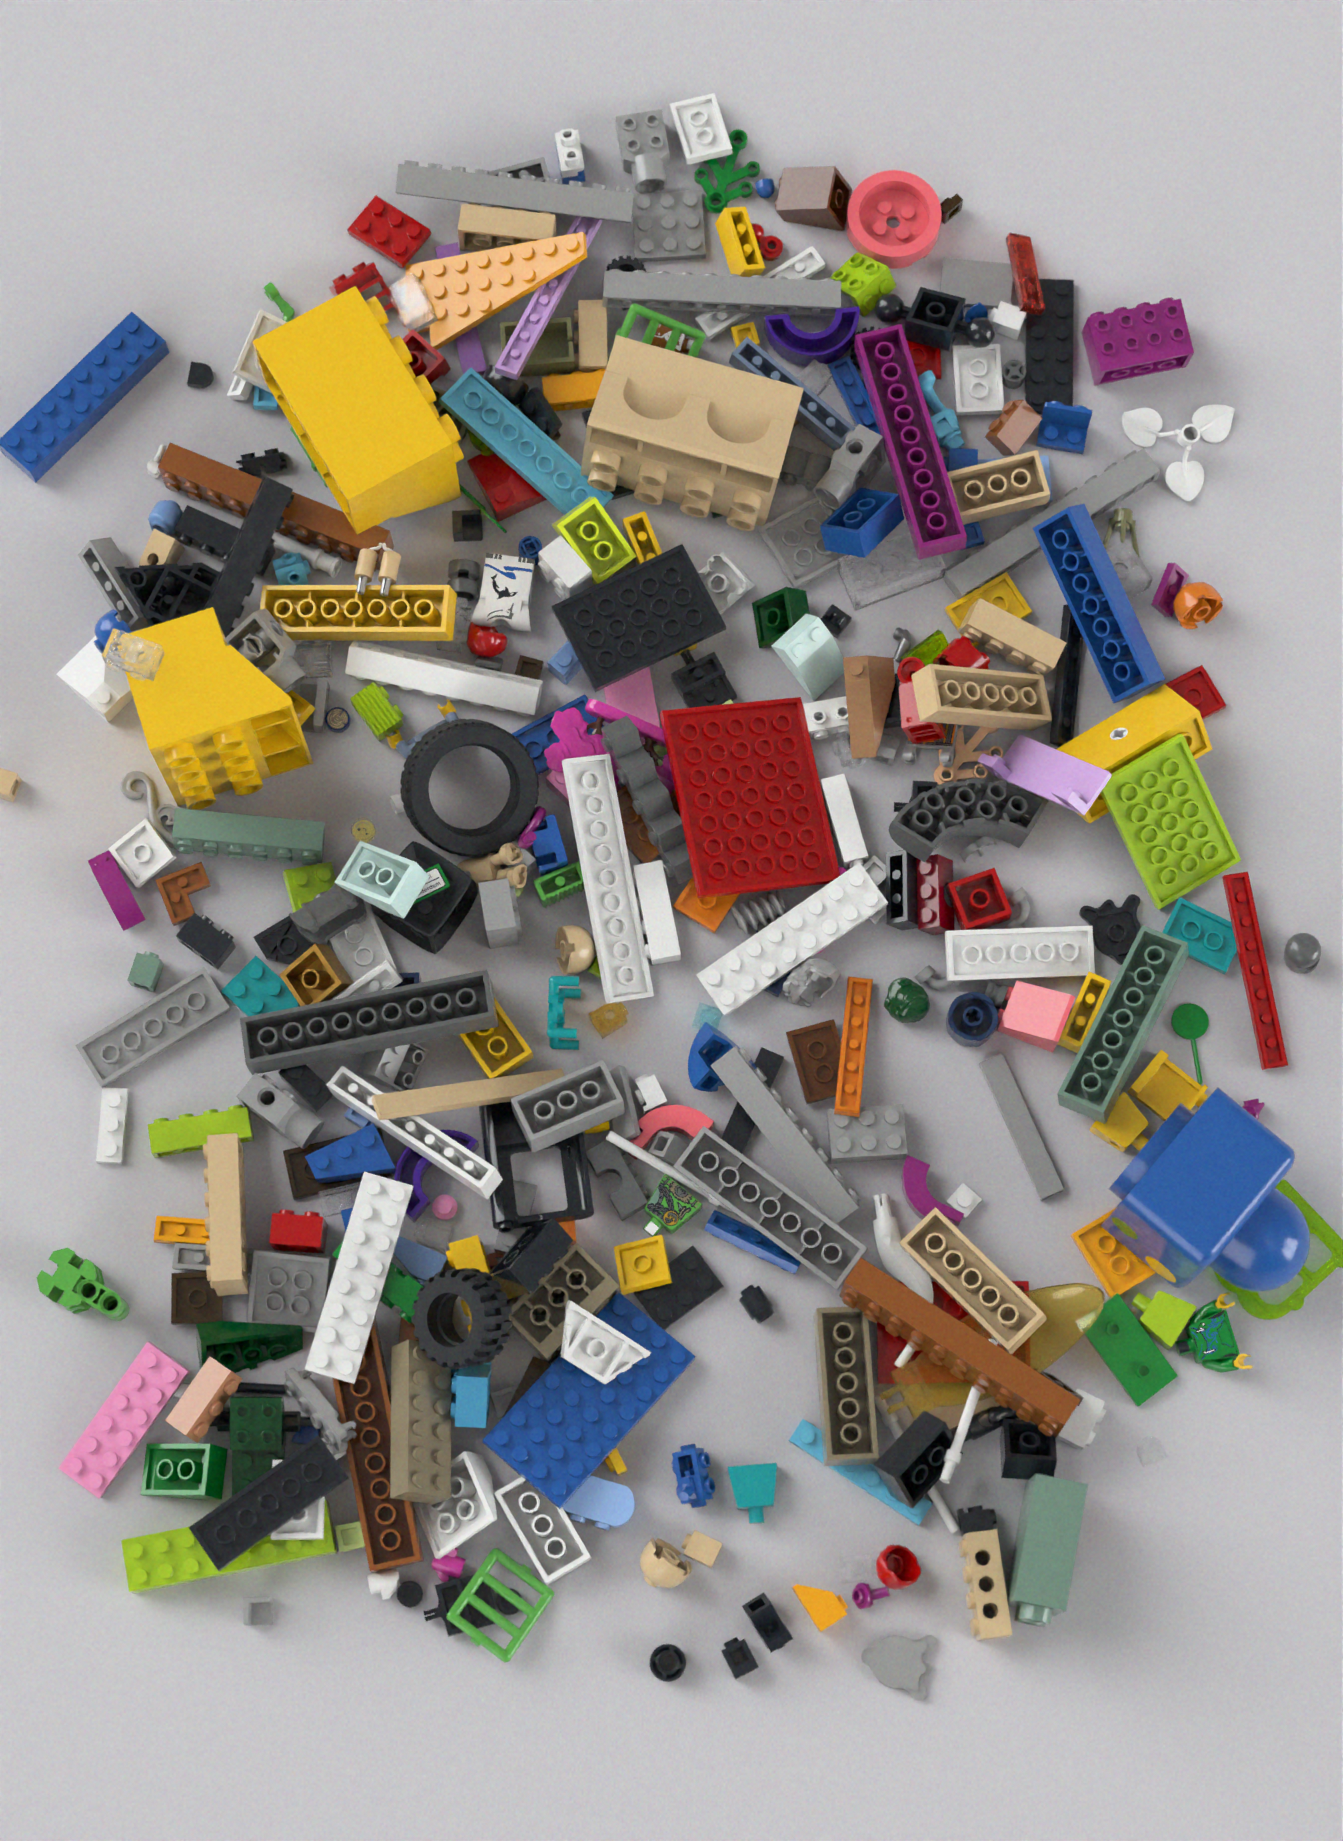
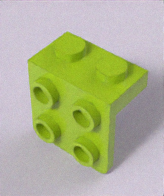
M859 252L851 256L830 277L835 281H841V293L851 298L854 306L859 307V315L863 317L875 308L877 300L882 295L889 294L897 287L888 266Z

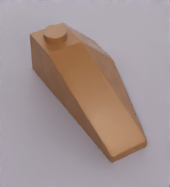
M869 655L844 657V678L852 759L877 757L895 686L894 659Z

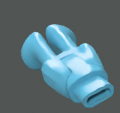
M931 370L924 372L918 379L924 399L935 413L934 416L930 413L929 415L938 444L940 443L941 447L945 446L948 452L949 448L963 447L965 442L961 438L962 433L954 410L947 409L935 394L933 389L936 380L934 373Z

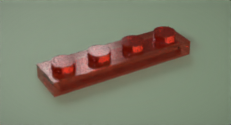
M1009 233L1006 237V244L1019 309L1021 312L1041 315L1045 310L1031 237Z

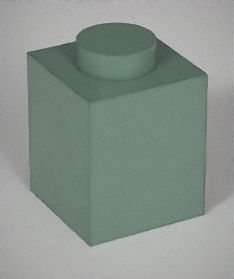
M145 951L144 954L136 953L128 977V982L131 986L155 993L164 966L161 959H158L159 955Z

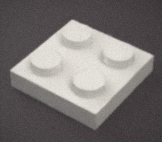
M146 818L108 848L137 888H140L177 858L150 820Z

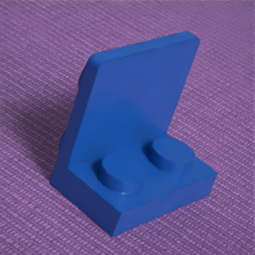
M1058 401L1045 402L1036 447L1083 455L1092 410L1082 405L1067 406Z

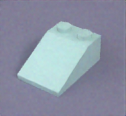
M805 614L772 645V648L814 701L844 673L843 656L832 634L817 616Z
M360 841L335 883L376 907L404 919L429 879V876L417 862Z

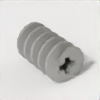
M776 890V897L771 892L767 893V901L763 896L758 897V904L753 899L749 900V908L744 903H740L739 911L734 906L731 907L738 928L742 929L746 934H749V926H752L757 931L759 922L766 927L767 919L770 918L774 922L777 915L781 917L786 913L779 890Z

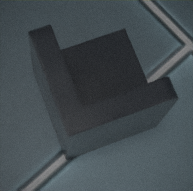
M481 510L452 511L454 542L481 541L483 539Z

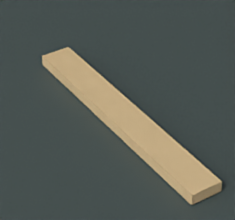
M561 1068L373 1095L372 1104L378 1119L386 1120L509 1102L511 1098L565 1075Z

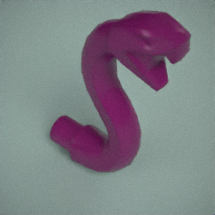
M541 806L535 807L536 810L529 825L518 840L520 848L526 849L533 844V841L536 839L534 832L540 826L545 816H547L545 808Z

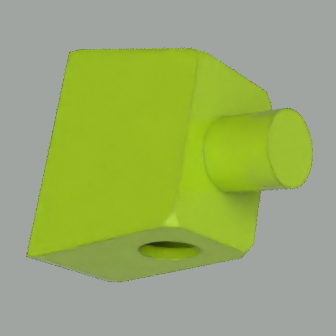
M1160 1290L1155 1293L1152 1299L1138 1292L1131 1303L1132 1306L1143 1312L1138 1321L1144 1330L1167 1350L1173 1346L1197 1308L1191 1303Z

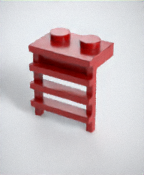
M364 261L352 268L354 273L347 277L345 274L338 276L332 280L334 285L329 287L333 296H336L354 286L361 293L379 282L383 290L374 296L379 299L386 294L390 303L383 306L384 311L393 307L397 314L402 312L374 262L367 265Z

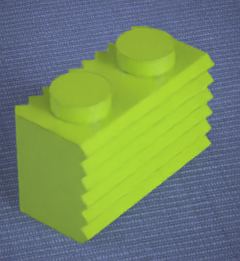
M372 682L352 696L350 700L352 706L380 742L386 738L387 734L389 736L395 729L403 726L401 718L404 715L396 704L391 706L387 699L390 696L384 687L380 686L378 688Z

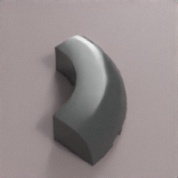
M979 778L955 783L950 781L937 785L936 788L927 792H922L917 798L907 803L893 819L888 831L890 837L898 846L924 863L941 845L965 836L992 837L1020 848L1049 800L1025 789L1006 785L1005 781L995 783Z

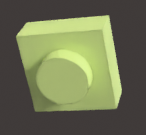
M360 1521L335 1526L340 1553L365 1548Z

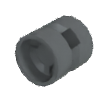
M455 559L449 562L448 577L451 580H448L447 585H450L457 594L456 601H473L478 598V583L475 581L479 579L480 565L476 561Z

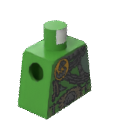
M665 1174L645 1207V1213L651 1219L643 1227V1230L651 1237L656 1236L662 1228L673 1234L702 1209L703 1204Z

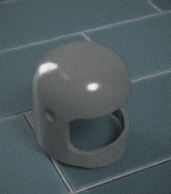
M1308 933L1293 935L1288 940L1284 950L1286 966L1291 971L1301 974L1312 972L1317 967L1321 956L1319 941Z

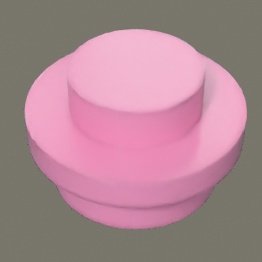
M440 1195L432 1204L434 1215L441 1220H449L457 1213V1202L452 1196Z

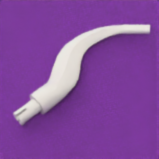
M879 1194L874 1195L873 1200L875 1202L877 1219L873 1221L877 1249L883 1265L888 1272L903 1282L909 1289L933 1304V1288L930 1276L899 1244L901 1237L896 1217H892L889 1194H881V1197H879ZM907 1344L894 1364L903 1370L915 1349Z

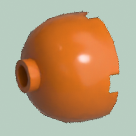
M1205 582L1188 583L1182 586L1176 595L1173 608L1183 628L1195 629L1198 628L1195 623L1205 619V624H1207L1220 613L1223 608L1221 603L1223 599L1213 586Z

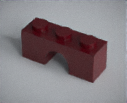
M939 854L930 855L925 863L917 858L918 930L931 935L945 934V931L955 930L954 908L950 907L944 898V886L953 882V860Z

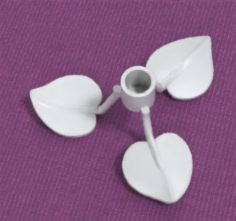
M1219 404L1206 405L1195 411L1191 418L1192 424L1185 425L1181 430L1176 429L1175 431L1160 433L1159 431L1163 426L1160 414L1151 408H1138L1122 414V425L1129 440L1139 447H1151L1156 441V436H1177V441L1181 446L1185 447L1182 462L1177 461L1169 465L1165 472V482L1174 494L1184 501H1191L1198 495L1204 482V470L1198 461L1187 462L1191 446L1200 438V434L1202 439L1208 443L1223 441L1230 432L1235 409Z

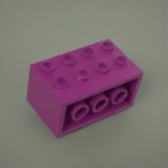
M1169 297L1151 305L1150 302H1144L1131 309L1120 307L1106 314L1102 311L1095 312L1087 318L1081 332L1094 386L1184 368L1194 354L1181 298L1174 300L1172 297Z

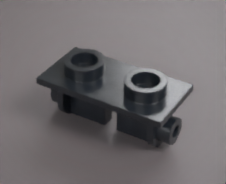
M278 448L264 450L265 455L255 457V452L241 455V460L236 461L237 463L242 462V467L238 468V470L252 476L262 475L260 466L265 465L266 474L282 472L283 469L287 468L285 459L280 458V455L285 453L284 451L279 452Z

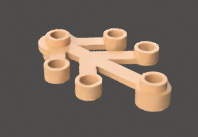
M965 725L958 728L955 742L956 757L953 760V766L943 767L942 762L939 760L940 766L934 771V781L937 782V785L950 781L955 783L957 780L985 779L988 770L981 764L976 765L974 769H958L963 763L978 762L982 753L992 756L991 752L998 751L1000 753L999 757L1002 758L1003 750L999 746H993L987 751L973 752L988 733H995L999 728L981 726L966 745L964 744L963 736ZM938 749V756H939V757H940V753H941V751H942L941 749ZM982 769L985 774L980 776L976 773V770ZM948 772L951 777L945 779L942 777V773Z

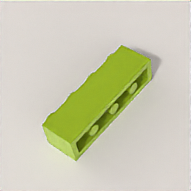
M233 1105L228 1107L227 1111L218 1112V1109H210L204 1111L203 1115L194 1116L192 1113L182 1114L178 1116L179 1119L170 1121L169 1118L155 1119L154 1123L147 1124L151 1153L155 1158L203 1150V1144H207V1135L238 1133L241 1143L254 1141L250 1111L247 1107L243 1108V1105Z

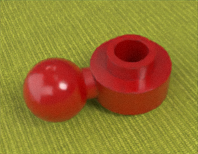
M757 223L751 224L756 241L760 244L759 250L762 258L767 261L778 259L783 250L781 240L772 235L765 237L764 229L761 225ZM773 244L775 249H770L767 245Z

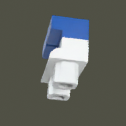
M570 128L555 133V145L562 184H569V181L585 182V167L578 130Z

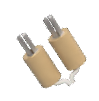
M379 543L377 547H371L370 549H361L354 575L355 580L358 581L356 593L364 594L366 583L372 581L377 560V553L374 550H379L383 547L385 552L382 557L378 581L382 583L380 595L383 597L388 596L390 585L396 583L401 555L387 548L386 543Z

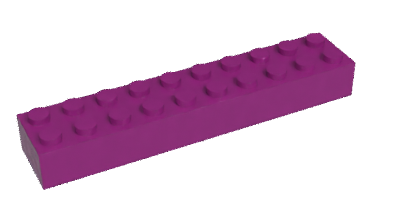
M902 324L855 335L854 349L880 435L883 436L884 448L918 560L965 549L967 535Z

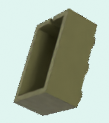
M571 317L550 318L519 377L575 372ZM519 321L500 322L502 352Z

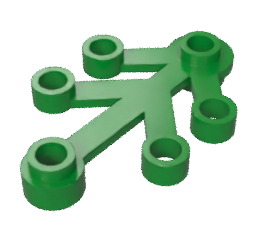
M740 129L733 130L729 135L732 154L727 156L723 170L716 158L703 161L709 165L718 181L716 190L708 179V171L706 169L698 168L694 173L695 182L701 184L707 195L704 202L705 207L714 214L722 213L724 208H727L728 202L738 197L748 198L752 195L753 186L750 182H742L738 188L725 192L728 185L747 176L751 178L757 177L760 173V165L755 161H750L745 167L732 172L739 151L743 150L747 145V134ZM740 140L742 143L735 144L734 141ZM750 167H755L757 170L754 171V172H751V171L749 170V168H750ZM699 174L705 175V177L702 179L698 178L697 176ZM747 187L750 190L748 192H743L741 189ZM719 201L720 204L713 205L712 202Z

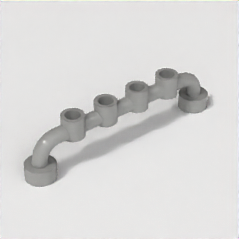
M1023 887L1007 899L1013 907L1018 904L1021 911L1003 929L1022 928L1021 926L1029 918L1030 906L1025 899L1028 893ZM930 965L914 977L920 985L925 982L934 989H945L953 983L959 986L963 982L947 981V976L941 980L935 979L932 976L935 970Z

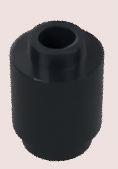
M752 1284L740 1292L742 1295L739 1299L740 1303L751 1319H755L758 1324L775 1313L772 1309V1303L760 1286L754 1287Z

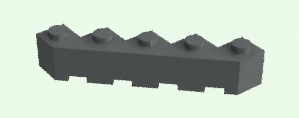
M628 716L602 727V746L606 752L610 753L617 768V776L621 783L625 784L633 800V808L641 816L649 832L648 838L651 844L656 846L664 862L663 867L669 878L673 876L678 884L693 878L682 820L673 809L669 791L657 776L653 759L642 747L637 727Z

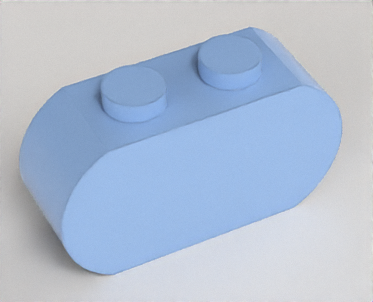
M590 1475L562 1508L567 1514L571 1515L570 1520L579 1523H585V1520L596 1522L594 1527L609 1531L610 1527L619 1528L629 1522L635 1510V1501L631 1490L627 1486Z

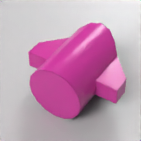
M454 1548L440 1559L434 1557L431 1562L432 1568L436 1571L441 1581L448 1582L450 1576L455 1578L461 1577L466 1559L457 1556L459 1548Z

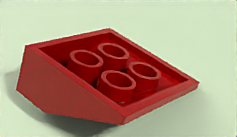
M491 449L467 460L497 522L547 500Z

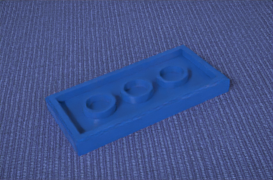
M585 694L512 733L530 753L529 755L534 761L538 775L550 769L546 763L545 749H548L553 743H559L560 741L551 728V722L556 711L563 712L574 707L579 710L583 720L588 724L597 721L596 717L589 715L585 711L588 701ZM590 728L587 734L591 735L594 729Z

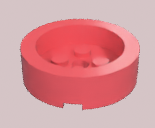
M888 170L873 174L863 180L850 197L846 219L848 239L859 253L888 266L889 269L909 267L912 263L925 258L937 242L942 216L940 201L932 187L917 175L899 170ZM896 218L895 220L900 225L896 228H891L887 225V221Z

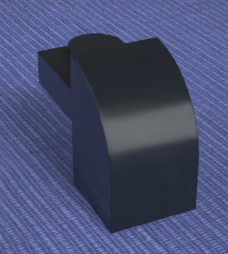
M764 1592L742 1605L750 1622L770 1652L784 1647L787 1642L793 1639Z

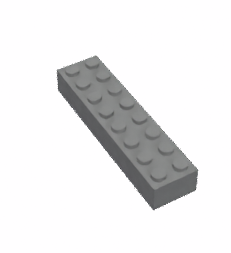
M705 1126L701 1128L673 1166L837 1290L849 1276L859 1259L868 1250L866 1246Z

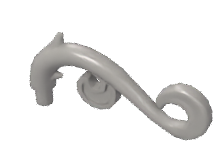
M132 771L126 774L121 781L122 793L127 798L140 799L144 793L142 791H134L132 785L138 780L145 783L148 818L170 848H174L172 833L164 828L162 819L168 817L166 825L173 827L176 807L171 804H164L157 809L154 787L150 778L141 771Z

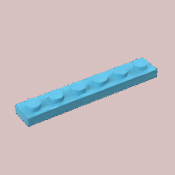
M802 1419L789 1442L824 1464L822 1432L814 1425ZM873 1464L827 1466L917 1526L920 1525L933 1504L923 1497L912 1509L893 1498Z

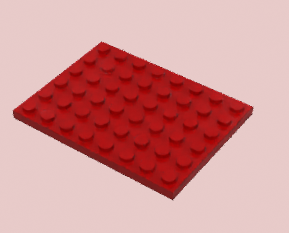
M801 697L671 709L660 712L698 898L829 884L840 876Z

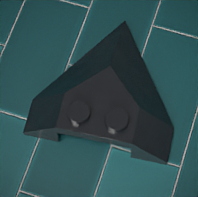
M192 563V565L178 566V564L142 565L138 568L115 567V571L150 627L204 610L220 574L219 571L204 563Z

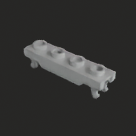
M295 1368L286 1370L284 1387L287 1394L297 1400L300 1410L310 1416L313 1426L323 1432L324 1438L330 1446L333 1445L339 1453L348 1448L347 1441L357 1436L354 1430H349L351 1428L354 1429L356 1423L354 1421L343 1424L339 1423L337 1411L314 1385L311 1377H309L312 1372L307 1370L297 1371Z

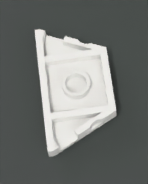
M568 1300L566 1303L561 1357L596 1380L607 1384L617 1374L625 1372L632 1367L631 1365L650 1355V1351L574 1302Z

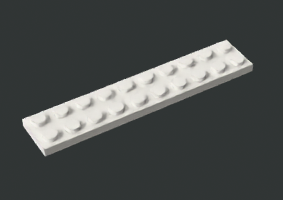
M610 754L562 760V767L606 1004L653 997V987L648 960L645 956L644 938Z

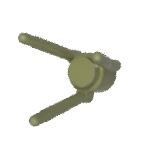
M1127 508L1115 509L1113 518H1109V525L1103 545L1107 549L1113 528L1120 532V541L1122 543L1125 542L1126 532L1130 529L1135 565L1139 568L1140 557L1135 531L1136 521L1132 519L1133 511Z

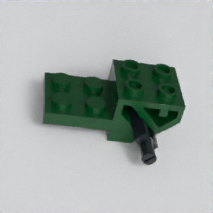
M231 1397L230 1411H222L210 1425L217 1427L218 1432H230L232 1496L270 1470L273 1460L285 1459L286 1432H300L301 1427H314L310 1417L301 1416L300 1411H285L284 1397Z

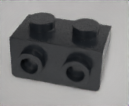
M538 387L531 388L518 407L553 441L558 440L561 437L558 430L563 425L540 389Z

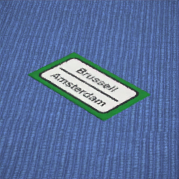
M439 863L424 870L428 874L429 879L413 904L450 887Z

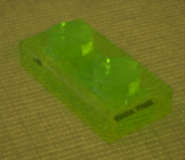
M937 630L900 658L903 660L908 657H916L927 666L933 664V659L949 643L943 632Z

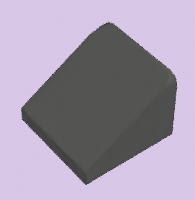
M481 656L476 658L475 665L477 667L501 672L503 658Z

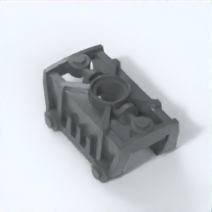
M336 883L328 891L319 893L312 901L303 903L301 905L302 908L296 912L289 913L300 934L313 945H327L328 940L354 923H362L367 919L364 899L345 890Z

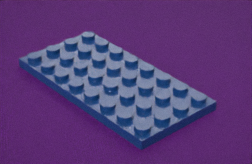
M620 1293L615 1295L596 1317L650 1351V1355L631 1365L632 1367L625 1372L617 1374L607 1384L596 1380L560 1355L482 1440L490 1450L559 1509L562 1508L695 1360V1356Z

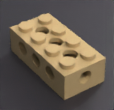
M997 1529L966 1533L962 1536V1540L958 1542L960 1557H965L966 1566L962 1568L964 1583L969 1584L970 1592L966 1594V1603L968 1610L972 1609L973 1619L969 1621L971 1635H976L977 1641L1009 1637L1012 1635ZM976 1553L984 1555L986 1558L985 1566L977 1564L975 1561ZM980 1579H984L989 1583V1592H984L979 1588ZM984 1605L992 1608L994 1613L992 1619L984 1616L982 1611Z

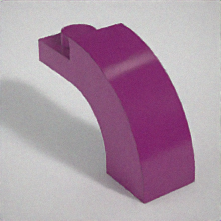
M108 850L88 860L91 870L123 931L146 920L111 852Z
M907 1155L902 1169L901 1183L904 1197L912 1211L923 1220L936 1207L953 1225L959 1226L964 1213L937 1201L927 1188L926 1175L930 1165Z

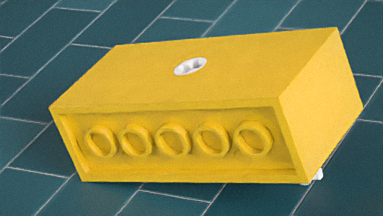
M1163 684L1056 750L1102 768L1112 774L1179 733L1184 735L1194 759L1212 750V746L1200 711L1167 685ZM1100 793L1085 815L1077 814L1090 824L1107 814L1109 810Z

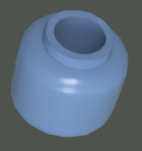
M173 500L157 502L148 518L151 530L156 529L166 535H173L175 533L174 529L183 514L180 505Z

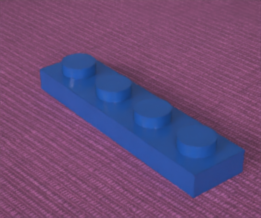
M850 356L828 364L827 369L856 427L858 424H861L880 435L868 392Z
M717 1210L713 1211L705 1226L704 1231L735 1245L737 1248L744 1249L762 1260L769 1261L785 1271L796 1274L801 1264L800 1261L758 1230Z

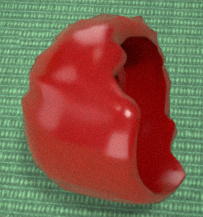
M473 622L470 623L466 643L471 653L490 658L501 654L506 649L507 636L499 633L494 626L474 625Z
M888 1545L877 1557V1576L882 1584L890 1589L901 1590L909 1587L921 1575L922 1569L918 1564L917 1557L906 1546Z

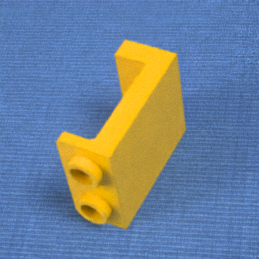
M1161 1049L1133 1083L1128 1093L1163 1121H1166L1180 1103L1189 1110L1194 1105L1199 1108L1208 1097L1204 1093L1208 1086L1205 1084L1201 1086L1167 1059L1169 1055Z

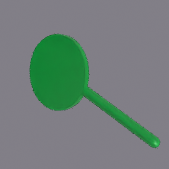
M459 483L460 490L492 522H494L503 532L507 533V531L490 514H488L485 511L486 508Z
M1187 1003L1176 1008L1171 1018V1024L1177 1035L1191 1040L1197 1081L1201 1085L1203 1080L1195 1039L1201 1037L1207 1031L1209 1019L1203 1008L1196 1004Z

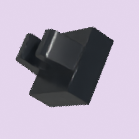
M832 604L820 620L832 636L837 639L851 622L852 617Z

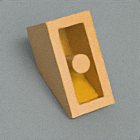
M799 1584L792 1587V1590L819 1632H822L847 1615L845 1609L848 1606L840 1594L835 1596L831 1591Z

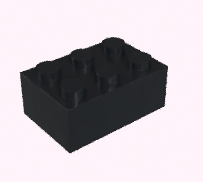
M554 1218L529 1227L488 1274L493 1277L492 1280H497L501 1284L502 1288L500 1290L506 1292L508 1300L512 1298L516 1300L525 1293L530 1295L539 1287L538 1281L553 1271L555 1261L562 1259L568 1253L567 1247L573 1242V1239Z
M924 1410L873 1465L890 1495L913 1509L940 1479L946 1463L944 1457L947 1450L951 1448L954 1437L946 1422Z

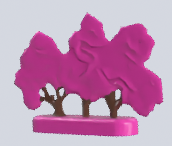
M588 699L585 706V711L597 718L596 722L590 724L583 720L579 710L574 707L563 712H555L551 728L560 741L559 743H553L544 751L547 766L551 770L564 773L562 767V760L610 754L605 751L601 743L603 738L601 731L602 723L605 721L610 724L628 716L637 727L639 736L645 739L644 749L654 759L659 780L667 788L670 795L672 790H675L668 754L660 757L653 748L654 744L666 748L662 728L595 699ZM590 728H593L594 730L592 734L588 735L587 731ZM610 756L615 786L617 787L619 781L616 772L617 768ZM658 759L663 761L662 766L658 765Z

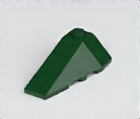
M234 1321L196 1324L200 1370L209 1357H212L233 1373H237L247 1368L250 1370L258 1368L257 1364L269 1359L275 1361L303 1349V1328L301 1325Z

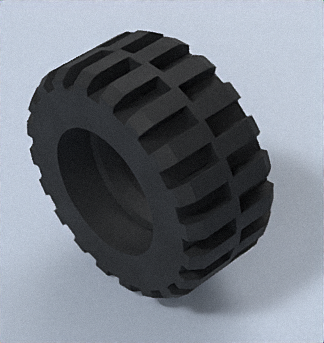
M475 1268L441 1271L436 1273L434 1277L427 1279L424 1283L425 1287H420L416 1295L419 1298L414 1300L412 1308L415 1310L414 1315H412V1323L415 1324L414 1336L419 1339L420 1343L418 1345L421 1350L427 1351L426 1356L432 1362L436 1361L441 1367L461 1369L489 1363L494 1360L495 1355H499L504 1349L502 1344L508 1342L510 1336L508 1329L512 1328V1321L509 1318V1314H512L511 1306L507 1304L508 1296L506 1292L500 1290L502 1288L501 1284L497 1280H492L493 1277L487 1272H481ZM459 1296L467 1303L472 1317L471 1330L466 1340H463L458 1335L452 1321L453 1306Z

